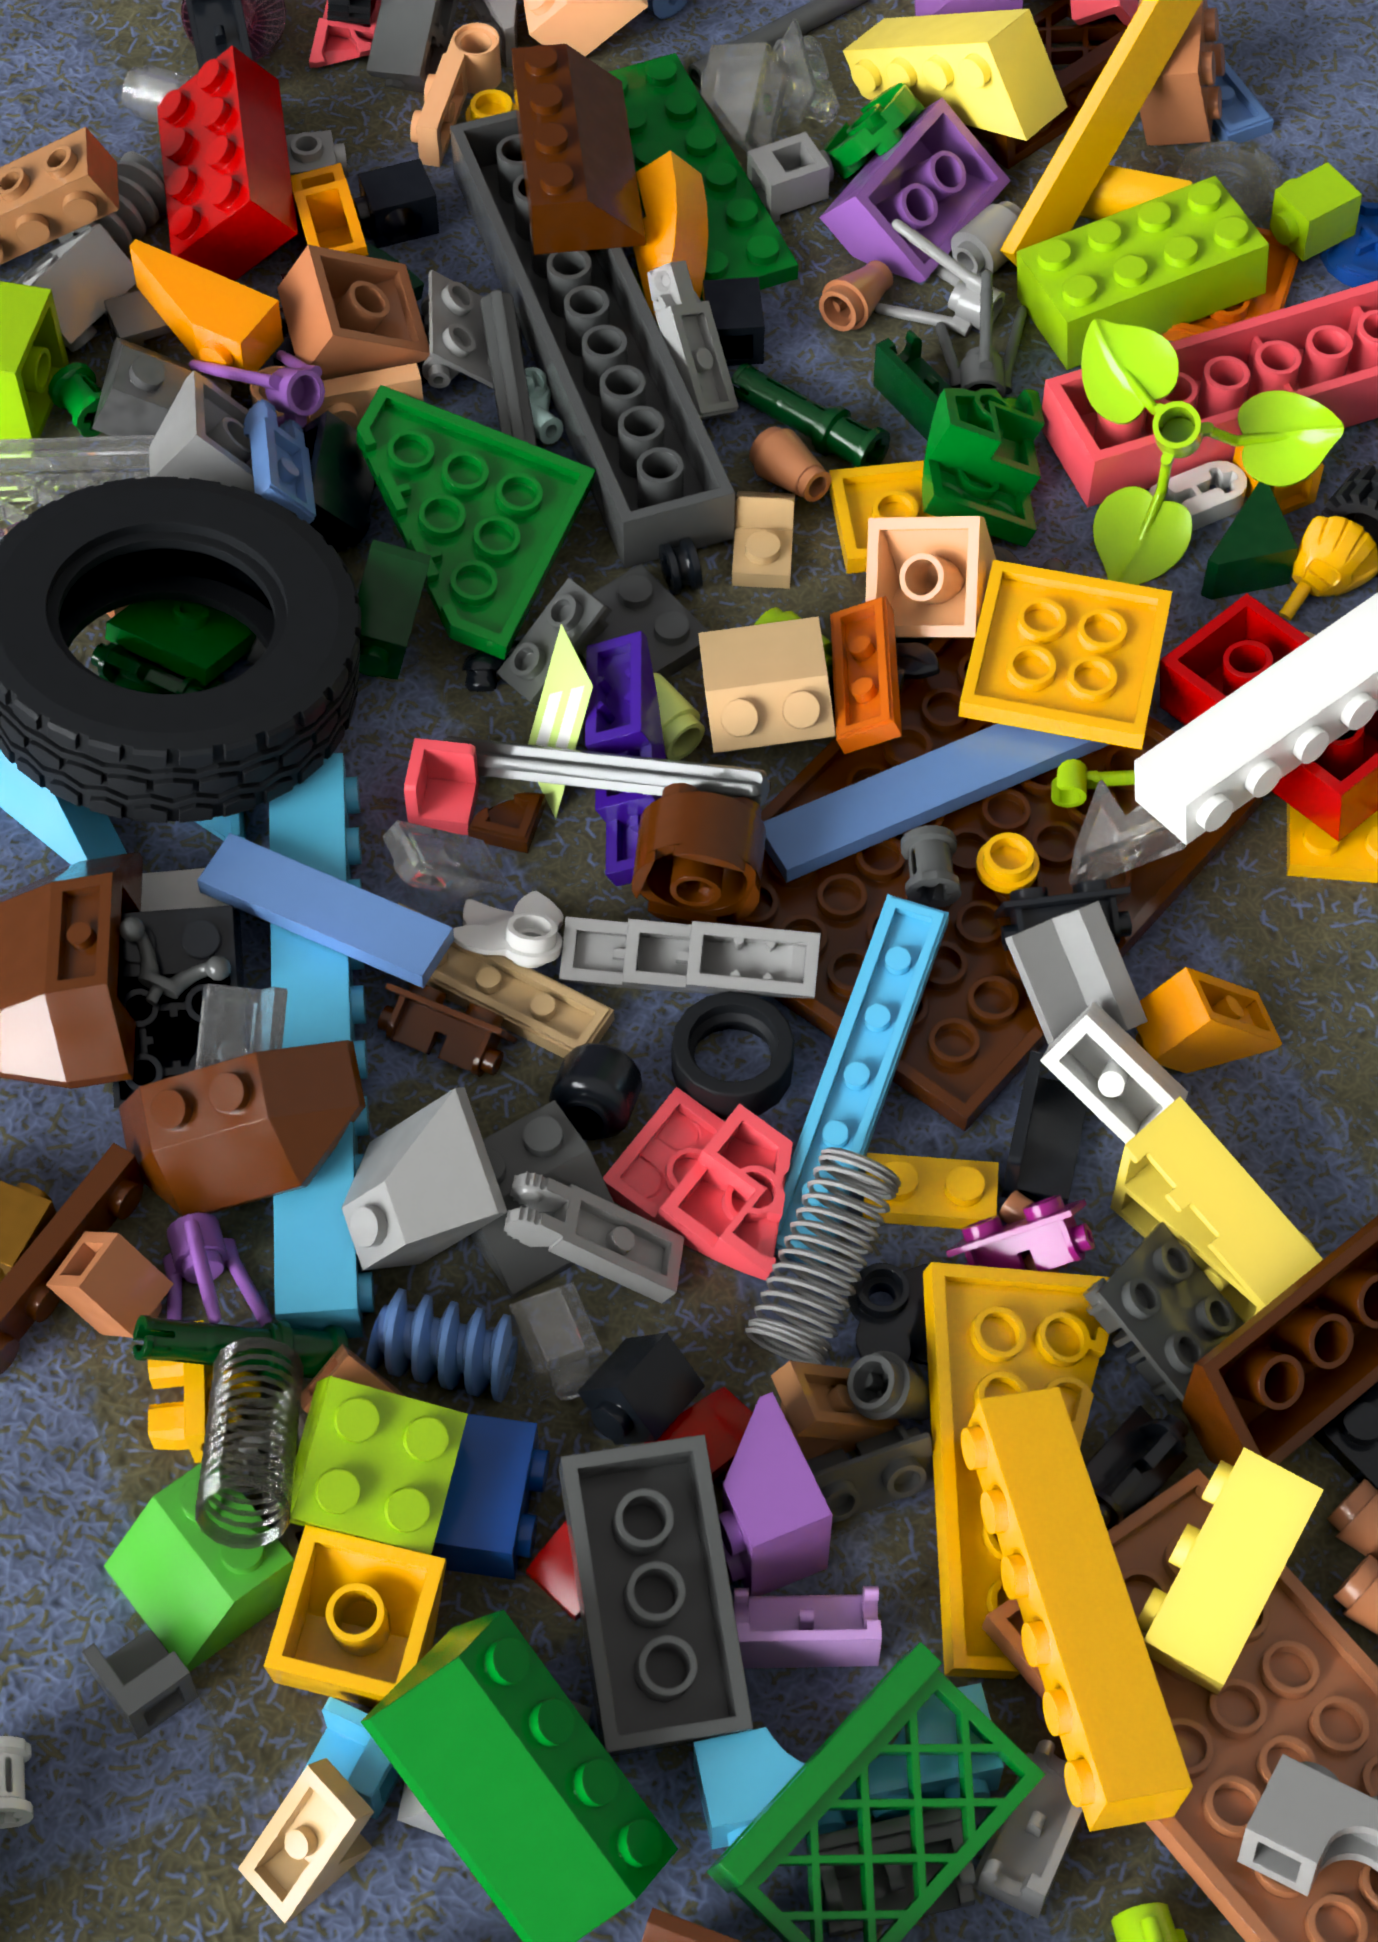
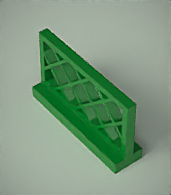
M922 1642L910 1649L897 1661L706 1871L727 1893L733 1891L783 1942H823L822 1922L863 1921L864 1942H900L1046 1775L938 1670L942 1662ZM933 1694L955 1714L957 1744H919L917 1711ZM905 1726L906 1744H888ZM970 1730L985 1744H971ZM919 1755H958L960 1798H922ZM971 1755H997L1019 1779L1002 1798H974ZM877 1756H906L909 1799H870L868 1765ZM856 1780L857 1799H839ZM961 1809L963 1843L954 1853L925 1854L923 1810ZM975 1809H991L976 1827ZM857 1810L859 1854L819 1855L818 1821L827 1811ZM870 1810H909L912 1854H872ZM806 1835L807 1855H788ZM943 1864L927 1883L926 1865ZM860 1865L862 1910L822 1911L820 1866ZM873 1865H912L914 1899L904 1910H875ZM778 1866H807L809 1911L782 1912L759 1889L760 1885ZM876 1921H894L877 1940ZM793 1922H810V1939Z

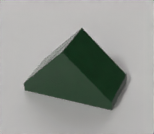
M1258 482L1208 559L1201 596L1214 600L1290 584L1298 546L1269 485Z

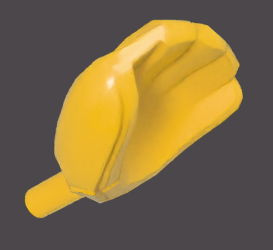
M1316 516L1313 518L1301 539L1296 560L1293 564L1292 578L1297 586L1278 614L1291 621L1309 594L1318 597L1340 596L1372 580L1378 573L1377 544L1370 533L1366 532L1360 524L1341 516Z

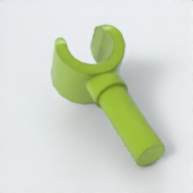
M1067 759L1058 767L1057 777L1052 780L1051 799L1055 805L1060 807H1078L1086 801L1087 789L1135 785L1134 770L1087 771V766L1080 760Z

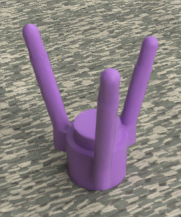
M279 350L276 353V357L287 367L276 370L272 375L194 359L189 362V368L193 371L264 387L268 401L275 406L278 412L284 413V415L277 417L278 427L285 420L288 421L289 419L294 420L302 428L305 427L307 423L306 416L317 412L324 401L325 388L320 378L322 375L321 367L306 364L284 350Z
M192 1213L182 1216L170 1224L167 1228V1239L171 1253L162 1259L166 1276L174 1283L167 1293V1319L182 1320V1278L184 1277L186 1281L198 1284L208 1321L212 1324L219 1323L221 1321V1313L213 1280L219 1277L224 1271V1266H227L261 1327L273 1320L271 1313L240 1260L235 1239L223 1238L220 1223L216 1216L209 1213Z

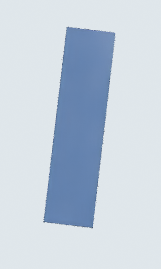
M229 833L197 879L199 891L202 894L421 988L425 987L454 941L453 927L232 833Z

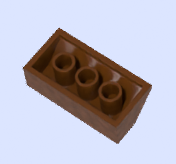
M567 44L511 48L514 99L534 255L646 245L622 81Z
M1378 1216L1194 1364L1181 1407L1207 1458L1212 1463L1218 1465L1223 1460L1234 1466L1245 1447L1278 1465L1378 1382Z

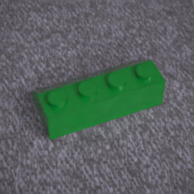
M504 1609L451 1628L361 1721L362 1725L522 1942H577L637 1900L678 1850Z

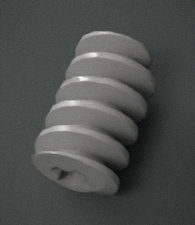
M135 151L124 153L120 162H117L119 210L58 238L60 244L100 223L123 253H128L130 251L129 245L135 239L140 240L144 236L146 227L154 226L159 219V214L167 213L165 186L154 164Z

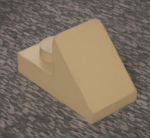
M737 492L735 501L732 586L790 589L795 509L794 493Z
M327 1758L309 1764L238 1870L281 1920L287 1923L294 1919L371 1850L372 1846L360 1832L373 1815L374 1810Z

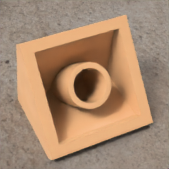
M982 516L868 518L865 602L884 596L887 597L894 610L895 638H975L992 562L996 560L985 518Z

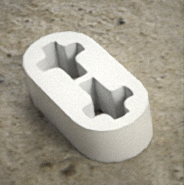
M1217 460L1208 462L1171 477L1164 501H1173L1184 505L1191 514L1194 531L1231 516L1240 510L1247 489V477L1240 467L1228 461ZM1157 484L1148 491L1152 496L1155 494ZM1210 485H1215L1217 487L1209 490ZM1229 488L1230 492L1225 493L1223 491L1224 489Z

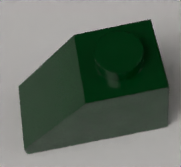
M372 540L358 592L359 606L361 607L360 673L371 677L398 680L431 555Z

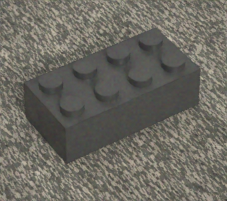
M705 1434L561 1456L558 1470L601 1744L609 1755L613 1757L692 1744L695 1741L752 1730L753 1722Z

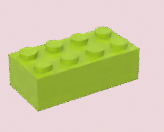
M1215 175L1017 251V298L1023 306H1026L1028 315L1066 370L1081 365L1085 337L1094 319L1140 326L1162 334L1172 328L1173 325L1193 322L1216 311L1224 310L1265 294L1269 243Z

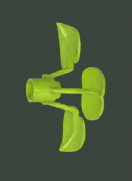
M1094 319L1085 337L1081 361L1083 385L1091 406L1104 419L1118 425L1133 422L1142 414L1146 407L1154 415L1153 433L1156 444L1163 453L1154 496L1141 487H1124L1108 495L1096 512L1093 523L1094 543L1108 580L1134 585L1143 584L1167 573L1184 556L1192 538L1191 514L1184 505L1173 501H1164L1168 490L1174 459L1185 458L1193 454L1199 448L1203 437L1208 436L1235 447L1244 446L1242 463L1246 472L1253 479L1271 487H1288L1305 480L1320 466L1334 445L1343 436L1344 425L1341 420L1327 407L1311 398L1293 392L1273 390L1254 395L1242 404L1238 412V424L1243 435H1234L1216 428L1211 422L1201 423L1199 413L1189 403L1172 401L1164 405L1155 402L1170 395L1178 381L1179 361L1176 351L1170 342L1157 332L1144 327Z

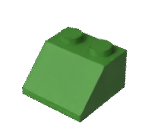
M211 1455L151 1498L109 1557L104 1568L149 1629L154 1632L167 1652L170 1654L172 1651H175L190 1672L282 1605L294 1565V1559L217 1460Z

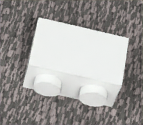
M1095 1001L1048 1046L1040 1060L1125 1144L1179 1096L1186 1101L1188 1091Z

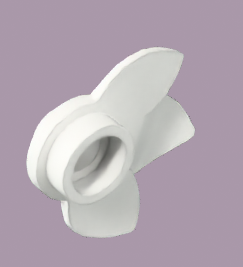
M532 891L521 898L515 906L514 912L497 909L473 899H467L463 909L464 926L453 928L454 942L463 949L477 954L501 955L512 960L518 966L538 968L554 961L560 956L563 940L558 930L563 925L564 916L561 910L549 898L538 891Z

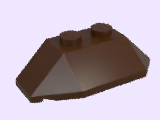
M344 1040L254 1052L140 1086L119 1106L126 1150L136 1156L141 1181L181 1216L198 1212L211 1214L307 1187L338 1145L349 1123L355 1122L366 1107L354 1043L353 1041Z

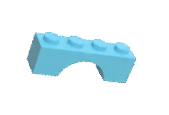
M981 1683L957 1687L991 1720ZM933 1694L917 1711L919 1744H957L955 1714ZM905 1726L893 1744H906ZM766 1727L693 1742V1766L711 1849L730 1846L805 1764L787 1753ZM970 1730L971 1744H985ZM919 1755L922 1798H960L958 1755ZM971 1755L974 1798H990L989 1791L998 1790L1004 1769L1003 1762L997 1755ZM879 1756L868 1765L870 1799H909L906 1756ZM856 1780L839 1799H857ZM857 1810L827 1811L818 1821L819 1835L845 1829L846 1821L858 1819ZM870 1810V1816H874L875 1822L909 1815V1810Z

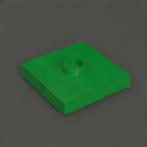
M173 600L140 602L127 606L106 622L105 635L106 640L121 644L126 650L185 678L193 677L202 686H206L247 654L256 637L248 627L222 611L197 603Z

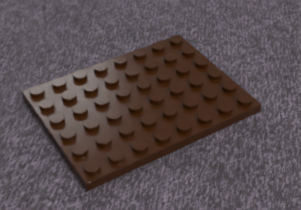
M935 638L928 645L938 659L940 672L928 678L905 679L899 696L901 737L847 754L843 753L835 737L762 810V821L764 822L997 724L958 716L960 699L975 638ZM1148 715L1142 750L1111 744L1076 760L1083 762L1087 766V771L1134 770V760L1174 734L1175 731ZM1057 767L921 825L943 826L954 832L957 839V850L952 856L954 874L959 877L962 894L953 904L936 908L949 912V922L892 1081L965 1132L1028 1063L1030 1051L1038 1052L1047 1042L1010 950L1004 951L1002 946L1001 926L1011 925L1010 917L995 919L994 912L1003 901H1010V895L988 888L982 883L976 872L977 854L990 838L1000 833L1011 832L1029 840L1037 852L1040 861L1038 876L1030 887H1047L1048 896L1073 893L1072 885L1090 880H1110L1111 889L1130 886L1131 893L1120 904H1117L1118 912H1129L1132 923L1131 936L1121 937L1120 943L1117 944L1123 958L1263 802L1264 796L1260 798L1254 797L1234 811L1220 828L1212 832L1206 831L1185 845L1135 801V785L1087 789V799L1082 805L1072 808L1055 805L1051 799L1052 780L1057 777ZM908 831L787 883L767 851L764 850L760 898L756 909L748 917L735 922L736 913L718 917L717 923L821 933L815 998H773L833 1040H835L887 894L907 900L905 883L910 878L908 860L904 859L901 854L900 842L901 838Z

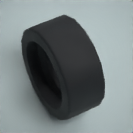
M729 991L706 996L687 1008L674 1029L671 1059L676 1087L721 1119H727L739 1103L756 1116L763 1114L780 1102L791 1085L795 1040L789 1021L774 1004L754 994ZM727 1029L748 1031L762 1038L769 1046L771 1052L770 1066L752 1079L738 1082L718 1080L702 1072L695 1061L696 1046L702 1039L714 1032Z

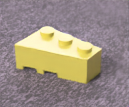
M1181 1096L1125 1144L1110 1208L1144 1238L1159 1223L1163 1222L1179 1243L1185 1247L1192 1259L1217 1290L1231 1304L1244 1323L1323 1260L1311 1241L1298 1231Z
M1245 1447L1234 1466L1221 1460L1201 1499L1214 1505L1202 1529L1200 1530L1188 1523L1169 1558V1563L1180 1568L1168 1594L1154 1587L1137 1620L1140 1630L1147 1633L1144 1642L1149 1657L1218 1695L1324 1489Z

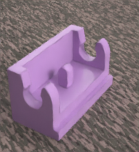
M863 1586L862 1594L749 1596V1588H734L733 1607L743 1668L878 1666L882 1643L881 1620H878L879 1587Z

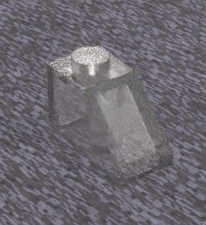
M767 42L711 45L707 66L701 75V96L747 154L749 150L773 143L775 141L790 67Z

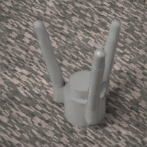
M895 219L892 222L893 229L938 262L939 265L933 273L954 286L948 301V308L955 311V315L952 317L878 303L874 311L878 314L933 326L943 322L947 329H951L965 337L968 336L972 327L980 330L981 277L972 273L915 229L913 230L900 219ZM992 286L994 323L1003 307L1005 292Z

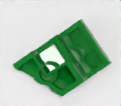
M965 388L943 389L938 398L932 419L924 459L922 478L924 513L936 517L982 516L985 518L989 535L1023 547L1027 546L1037 531L1030 493L1041 478L1034 440L1045 425L1038 391L1024 389L1016 398L1001 397L996 389L981 388L979 391H971Z

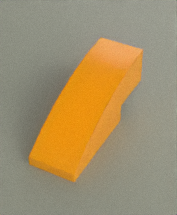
M671 150L636 172L646 215L643 218L646 245L633 246L645 299L656 322V311H654L653 301L651 300L647 272L666 263L686 261L693 289L700 299L707 262L708 214L702 174Z
M341 163L291 175L293 196L307 245L362 256L369 255Z

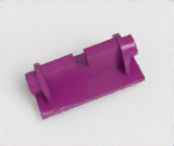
M1061 1195L1037 1201L1022 1208L1026 1218L1002 1226L999 1215L972 1223L961 1229L964 1239L946 1251L947 1257L964 1253L967 1262L963 1263V1265L1027 1270L1021 1252L1030 1250L1037 1271H1047L1074 1261L1084 1260L1085 1252L1095 1248L1094 1237L1089 1226L1086 1223L1077 1225L1074 1219V1215L1087 1205L1085 1198L1064 1205Z

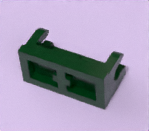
M909 330L905 337L906 346L899 355H897L895 344L889 338L876 344L873 386L928 441L938 398L944 388H951V386L921 357L922 340L912 330Z

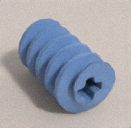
M398 1288L390 1303L381 1308L375 1320L368 1343L366 1364L375 1370L385 1359V1367L388 1374L397 1377L402 1376L411 1365L414 1381L425 1384L438 1371L440 1386L449 1390H453L458 1386L464 1377L467 1394L477 1397L486 1390L490 1383L493 1400L502 1402L506 1397L514 1374L518 1355V1339L512 1334L511 1315L503 1314L494 1330L491 1331L486 1329L485 1309L477 1307L466 1325L460 1323L458 1302L451 1301L441 1318L434 1317L432 1296L425 1294L415 1311H410L407 1307V1290Z

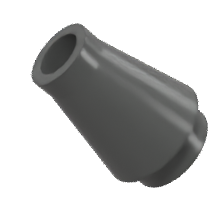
M889 1351L874 1352L859 1359L850 1370L847 1380L848 1394L858 1412L864 1417L872 1420L911 1418L917 1421H924L930 1418L929 1381L921 1377L897 1354Z

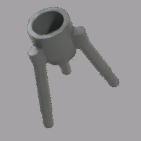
M986 269L981 274L980 346L970 349L961 364H959L946 325L943 322H939L936 324L935 330L950 373L951 388H965L971 391H979L981 388L996 389L1001 397H1005V394L1012 393V373L1028 310L1023 305L1018 307L1004 358L1002 359L998 351L992 348L993 275L990 270Z

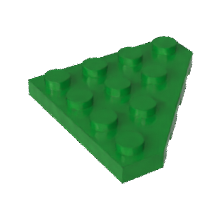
M380 385L357 426L356 442L406 548L431 555L424 586L448 637L505 660L594 484L596 469Z

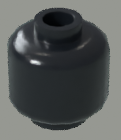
M599 1043L576 1046L564 1057L549 1095V1103L553 1100L556 1101L583 1140H601L614 1137L628 1125L642 1089L641 1072L632 1058L618 1048Z

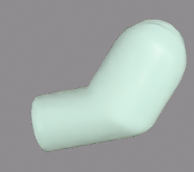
M536 367L525 368L536 438L544 444H553L561 437L563 424L560 419L549 412L551 391L546 384V374L543 370Z

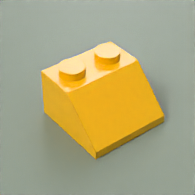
M305 1524L264 1663V1668L273 1682L374 1708L433 1647L447 1563L446 1559Z

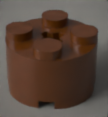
M673 783L666 786L662 791V797L648 805L640 817L631 885L635 898L637 899L639 894H641L649 901L647 911L655 917L670 923L691 925L692 921L717 923L718 917L736 913L735 922L748 917L759 903L766 829L761 819L762 809L760 805L749 798H731L722 794L699 791L696 787L687 783Z

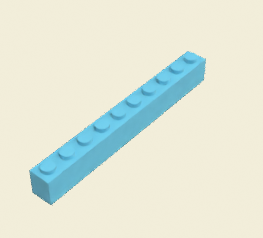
M333 753L328 759L324 758L323 765L301 784L297 783L291 791L269 802L270 850L362 889L361 879H351L350 865L362 864L360 828H349V814L360 813L358 776L347 777L343 753ZM270 923L272 1050L344 1040L353 1041L360 1079H368L366 1040L355 1041V1024H365L367 1021L364 985L354 986L353 970L365 969V963ZM364 1096L366 1107L355 1122L349 1123L338 1145L310 1184L301 1189L273 1196L275 1318L287 1320L291 1328L323 1331L328 1325H337L345 1329L347 1338L363 1337L362 1313L375 1312L373 1273L361 1272V1265L342 1211V1205L364 1154H358V1136L370 1135L367 1096Z

